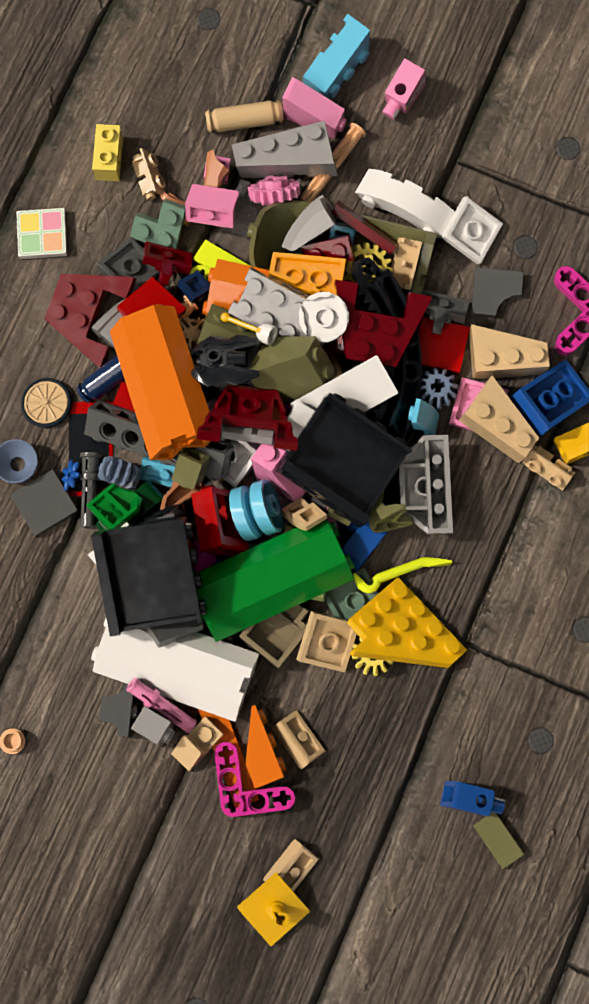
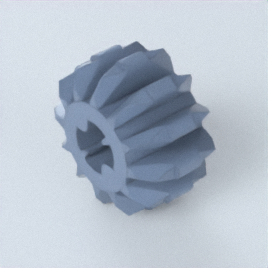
M434 368L433 375L425 371L424 378H421L420 394L423 395H421L420 399L428 400V404L431 406L433 403L436 404L437 410H440L442 403L449 407L451 404L450 399H456L457 394L453 391L458 389V384L452 383L455 380L454 375L446 377V369L442 371V374H438V369ZM434 385H439V389L441 388L439 393L433 389Z
M107 456L104 457L99 466L98 477L109 484H116L118 487L133 490L136 488L137 483H139L142 470L130 462Z

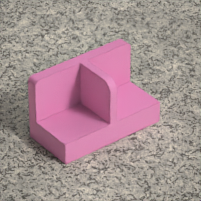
M192 184L185 202L186 221L233 228L235 224V206L239 198V191Z

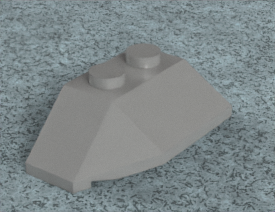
M423 435L412 448V452L405 456L399 466L400 504H405L407 511L403 515L411 517L413 523L426 534H453L448 435Z

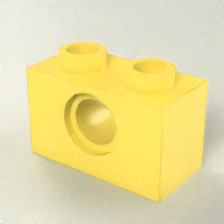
M96 124L92 166L96 180L120 181L123 135L120 125Z

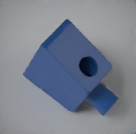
M445 781L440 806L489 817L491 812L500 815L503 813L505 800L494 797L495 791L458 781Z

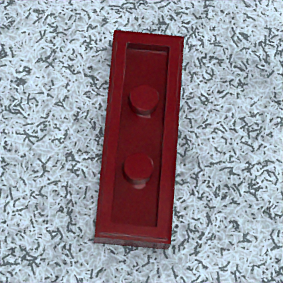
M339 200L336 202L332 209V213L380 248L392 254L397 246V242Z

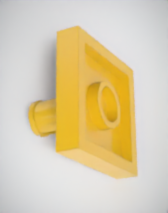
M277 872L237 906L238 910L270 946L274 945L310 912Z

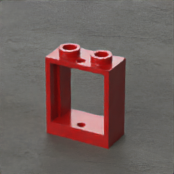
M214 485L203 486L200 488V491L191 494L200 550L230 558L248 550L249 545L248 541H245L240 536L234 524L230 511L229 490L215 488Z

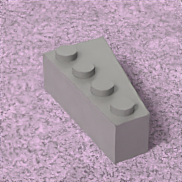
M325 121L232 145L235 164L241 178H265L273 175H284L286 177L308 175V177H315L318 174L338 176Z

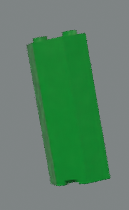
M325 519L307 531L296 527L196 573L201 574L203 589H199L201 599H205L207 614H204V619L215 642L354 580L351 569L355 567L349 554L344 556L336 539L340 535L334 522L329 524L328 520Z

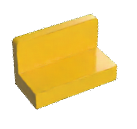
M589 423L554 438V444L563 462L567 465L589 455Z

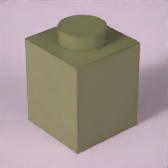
M186 448L179 454L171 480L179 483L183 488L195 490L204 479L211 455L196 448Z

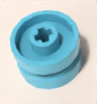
M263 479L253 482L250 488L248 486H240L230 491L229 504L232 518L237 531L245 541L261 538L263 532L266 535H272L282 531L284 519L280 500L273 485L268 480Z

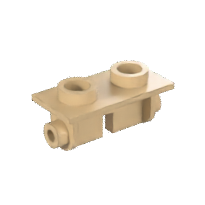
M141 148V154L133 156L132 164L137 178L140 179L146 176L145 179L139 181L143 197L147 201H151L156 198V194L162 195L165 192L166 184L163 177L159 174L157 168L159 163L156 156Z
M534 445L522 464L563 491L575 474L571 470L573 467L560 459H557L553 464L550 461L554 455L541 446L537 447Z

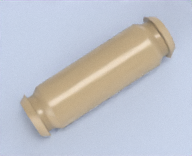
M279 100L277 102L263 101L215 108L211 112L209 110L205 112L207 129L210 133L212 131L225 132L274 125L278 121L280 123L284 121L282 103Z

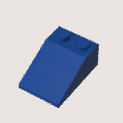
M565 359L520 388L510 397V400L540 438L589 403V389Z

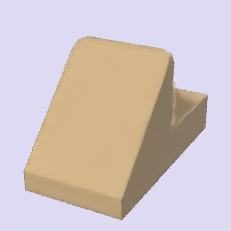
M204 717L188 735H184L171 754L190 772L225 734L208 717Z

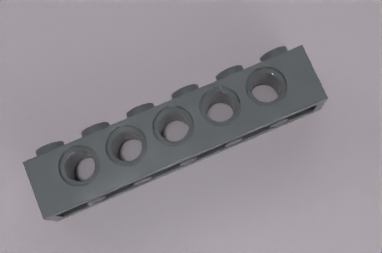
M100 400L88 408L84 435L90 436L98 442L113 444L118 449H128L137 452L139 456L149 457L135 412ZM211 441L206 447L196 448L211 455L205 478L220 481L229 472L234 445L222 441ZM181 451L172 460L159 461L165 465L176 466Z

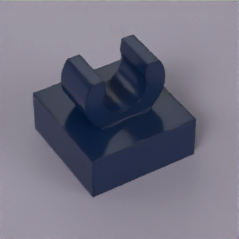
M199 270L179 280L177 285L191 303H195L208 295L210 290V284Z

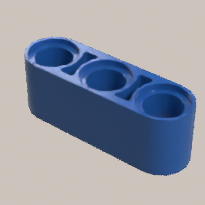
M369 520L365 526L356 530L342 548L344 556L349 554L355 567L353 570L359 571L389 531L373 532L370 529Z

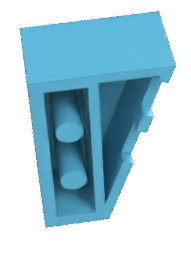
M349 14L343 19L345 26L338 35L333 33L330 40L333 43L324 53L320 52L303 75L304 84L328 99L330 97L334 98L337 95L343 81H348L353 76L355 67L359 63L363 64L370 54L368 52L370 30Z

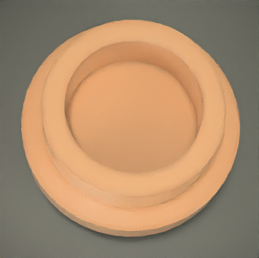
M8 729L0 737V747L8 754H17L25 746V736L20 730Z

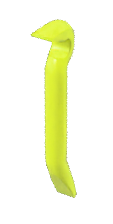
M433 557L418 558L376 574L372 578V585H367L356 573H353V577L359 590L371 594L378 590L382 582L423 567L449 566L452 564V560Z

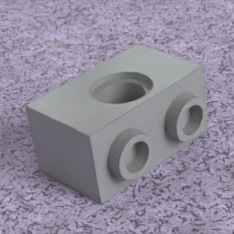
M145 706L131 727L132 730L161 747L164 743L168 745L176 733L173 730L175 725Z

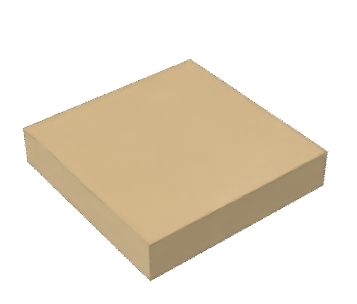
M311 611L296 659L299 662L345 673L357 633L346 623L348 620Z

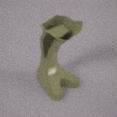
M383 491L369 513L370 529L375 533L412 525V518L403 515L407 512L405 504L387 506L383 504Z

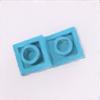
M416 398L415 406L410 407L408 420L411 421L413 429L423 430L424 435H436L439 413L424 400Z

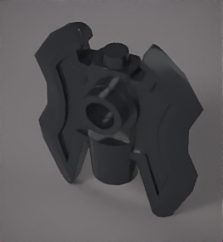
M235 335L227 339H218L210 336L199 342L192 350L195 355H200L197 358V366H200L201 369H193L191 375L198 382L206 386L219 382L239 385L259 376L257 370L244 367L248 366L246 351L259 347L261 342L246 335Z

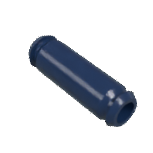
M115 356L86 377L83 383L78 384L77 392L86 403H94V399L101 398L125 380L118 357Z

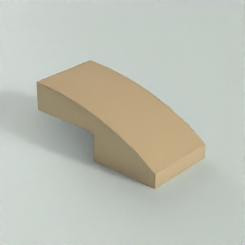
M302 497L281 509L282 516L287 521L305 531L327 519V514L313 502L308 504Z

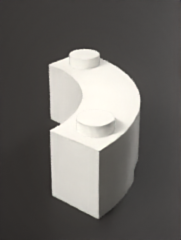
M368 169L355 192L362 199L361 202L365 206L391 212L407 220L418 229L437 233L436 238H441L455 213L452 208L438 197L433 199L421 193L423 188L408 180L402 183L392 178L393 174Z

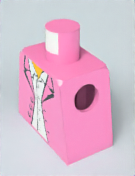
M404 58L385 92L387 105L382 111L385 116L394 120L399 111L403 113L409 111L426 85L425 70Z

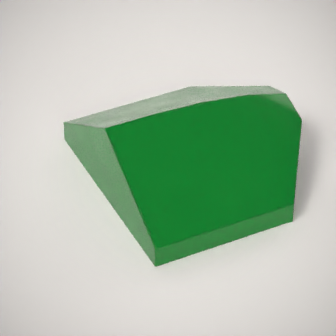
M111 484L86 504V506L106 529L121 527L140 511L142 498L132 490Z

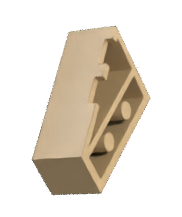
M471 324L469 344L473 380L488 379L491 376L502 378L542 375L549 369L548 346L546 342Z
M493 376L485 382L459 419L461 423L517 463L526 458L539 439Z

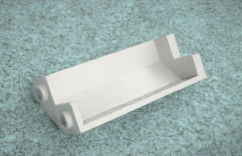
M105 619V631L99 646L95 647L91 660L94 661L92 672L127 684L137 677L138 680L152 690L157 689L160 691L159 695L234 722L236 721L242 708L248 685L254 674L259 653L221 640L215 642L213 637L198 632L158 648L145 628L123 631L118 636L110 637L107 619Z

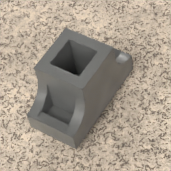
M124 685L122 691L115 696L102 695L99 716L100 722L113 724L117 729L118 736L123 738H131L132 722L138 717V705H135V696L126 691L128 685Z

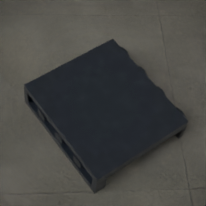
M328 393L323 397L297 437V451L289 450L276 471L357 527H362L368 522L370 518L369 513L405 456L410 454L412 449L407 446L408 443L404 439L390 435L384 425L378 422L373 423L367 419L365 412L359 408L353 409L347 405L346 400L336 393Z
M186 517L95 531L91 535L110 637L118 636L123 631L193 620H197L198 623L202 622L204 614H207L205 599L200 597L199 589H203L201 574H196L195 564H198V555L196 548L192 549L190 539L194 538L192 524L187 523Z

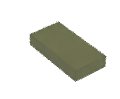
M491 812L489 817L485 816L472 825L502 869L524 855L496 813Z

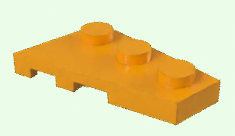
M273 252L269 275L310 295L318 292H330L337 295L334 282L335 280L344 281L346 259Z

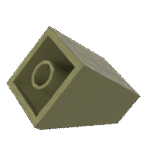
M276 336L275 341L271 345L262 344L249 369L259 372V376L251 380L256 388L278 390L283 403L301 398L331 381L336 373V369L316 336Z

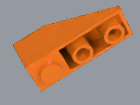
M254 705L251 707L246 767L255 789H258L284 778L282 772L287 770L282 757L276 758L273 748L277 747L272 732L267 734L263 726L268 723L263 709L257 711Z

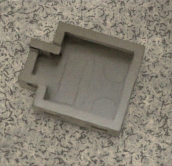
M297 605L244 629L239 637L277 669H280L302 642L306 629V624L302 621L308 615V611Z

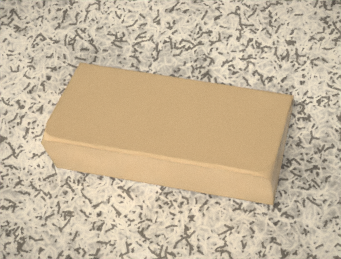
M297 710L272 727L273 732L300 769H303L326 752Z
M294 839L263 880H268L277 872L294 892L319 858Z

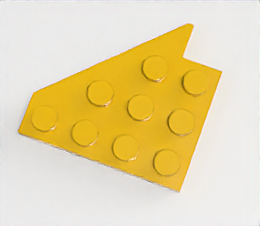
M399 577L346 622L363 640L350 652L355 657L449 668L467 651L459 640Z

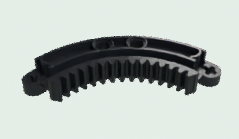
M370 258L355 261L352 265V275L356 279V283H358L355 306H359L358 310L404 318L407 298L388 268L381 270ZM364 265L366 266L365 272L367 274L362 273L364 270L362 266ZM417 328L397 366L383 365L398 394L365 411L367 419L373 423L378 422L384 425L390 435L393 437L398 436L402 439L405 438L411 425V421L408 420L410 407L415 406L416 398L419 399L421 389L422 354Z

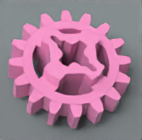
M267 176L265 179L256 182L257 184H251V187H248L250 201H254V203L261 202L263 206L274 204L275 202L282 203L292 200V198H298V195H301L299 181H294V179L287 180L286 176Z

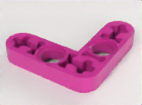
M564 266L557 270L554 276V284L582 311L559 334L555 341V350L560 355L569 356L589 338V332L580 333L576 327L579 322H586L589 325V308L587 307L589 299L583 301L576 296V291L584 289L589 293V283L573 268ZM568 274L570 276L569 282H562L560 280L561 275L566 276ZM575 282H577L578 284L574 287L573 291H570L571 286H574ZM573 334L575 338L572 340L570 347L563 348L561 346L563 341H567Z
M230 742L220 743L216 747L215 762L220 803L225 815L229 817L287 810L293 806L295 795L288 787L243 792L237 748ZM225 746L234 752V755H231L229 760L230 765L236 763L235 769L225 768L220 770V765H225V759L219 756V752H223V747ZM227 772H233L237 777V782L232 787H227L222 782V777ZM238 788L239 794H234L235 802H240V807L236 808V812L231 813V810L225 807V804L230 802L229 794L224 796L223 790L233 791ZM280 791H285L286 795H291V800L287 801L286 806H282L281 802H273L275 808H269L270 800L267 792H273L272 797L280 796ZM256 794L263 795L266 800L265 806L262 809H254L251 806V798Z

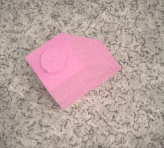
M292 77L283 96L284 119L301 126L325 121L329 137L333 139L336 138L338 131L343 132L347 119L344 118L345 109Z
M273 443L272 445L261 444L251 457L256 479L258 481L268 480L273 485L275 491L292 502L303 497L306 493L305 490L276 471L287 452L283 449L274 448Z

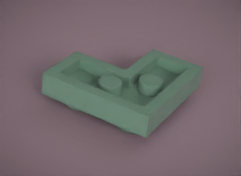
M165 199L162 202L158 219L138 212L134 217L130 237L143 242L148 241L177 249L186 217L185 205Z

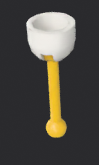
M225 312L221 315L223 322H232L256 332L258 340L264 344L271 345L276 339L278 329L274 325L265 323L255 327L231 317L229 313Z

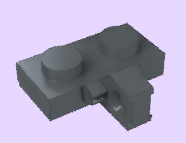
M422 290L421 295L432 296L424 313L430 315L429 319L435 320L432 333L441 335L444 323L450 324L451 321L465 322L470 301Z

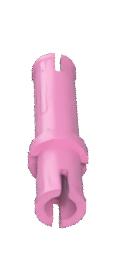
M137 677L129 683L126 691L143 701L145 707H151L187 734L193 730L197 720L159 695L160 691L157 689L152 690L138 680Z

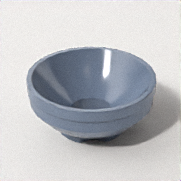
M12 439L0 445V478L11 484H21L30 480L38 468V456L35 449L26 441ZM22 458L25 461V467L21 471L12 470L11 463L14 459Z

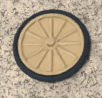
M52 378L34 381L25 389L21 398V410L24 417L31 424L41 428L54 427L63 422L69 415L72 405L71 394L68 388L62 382Z

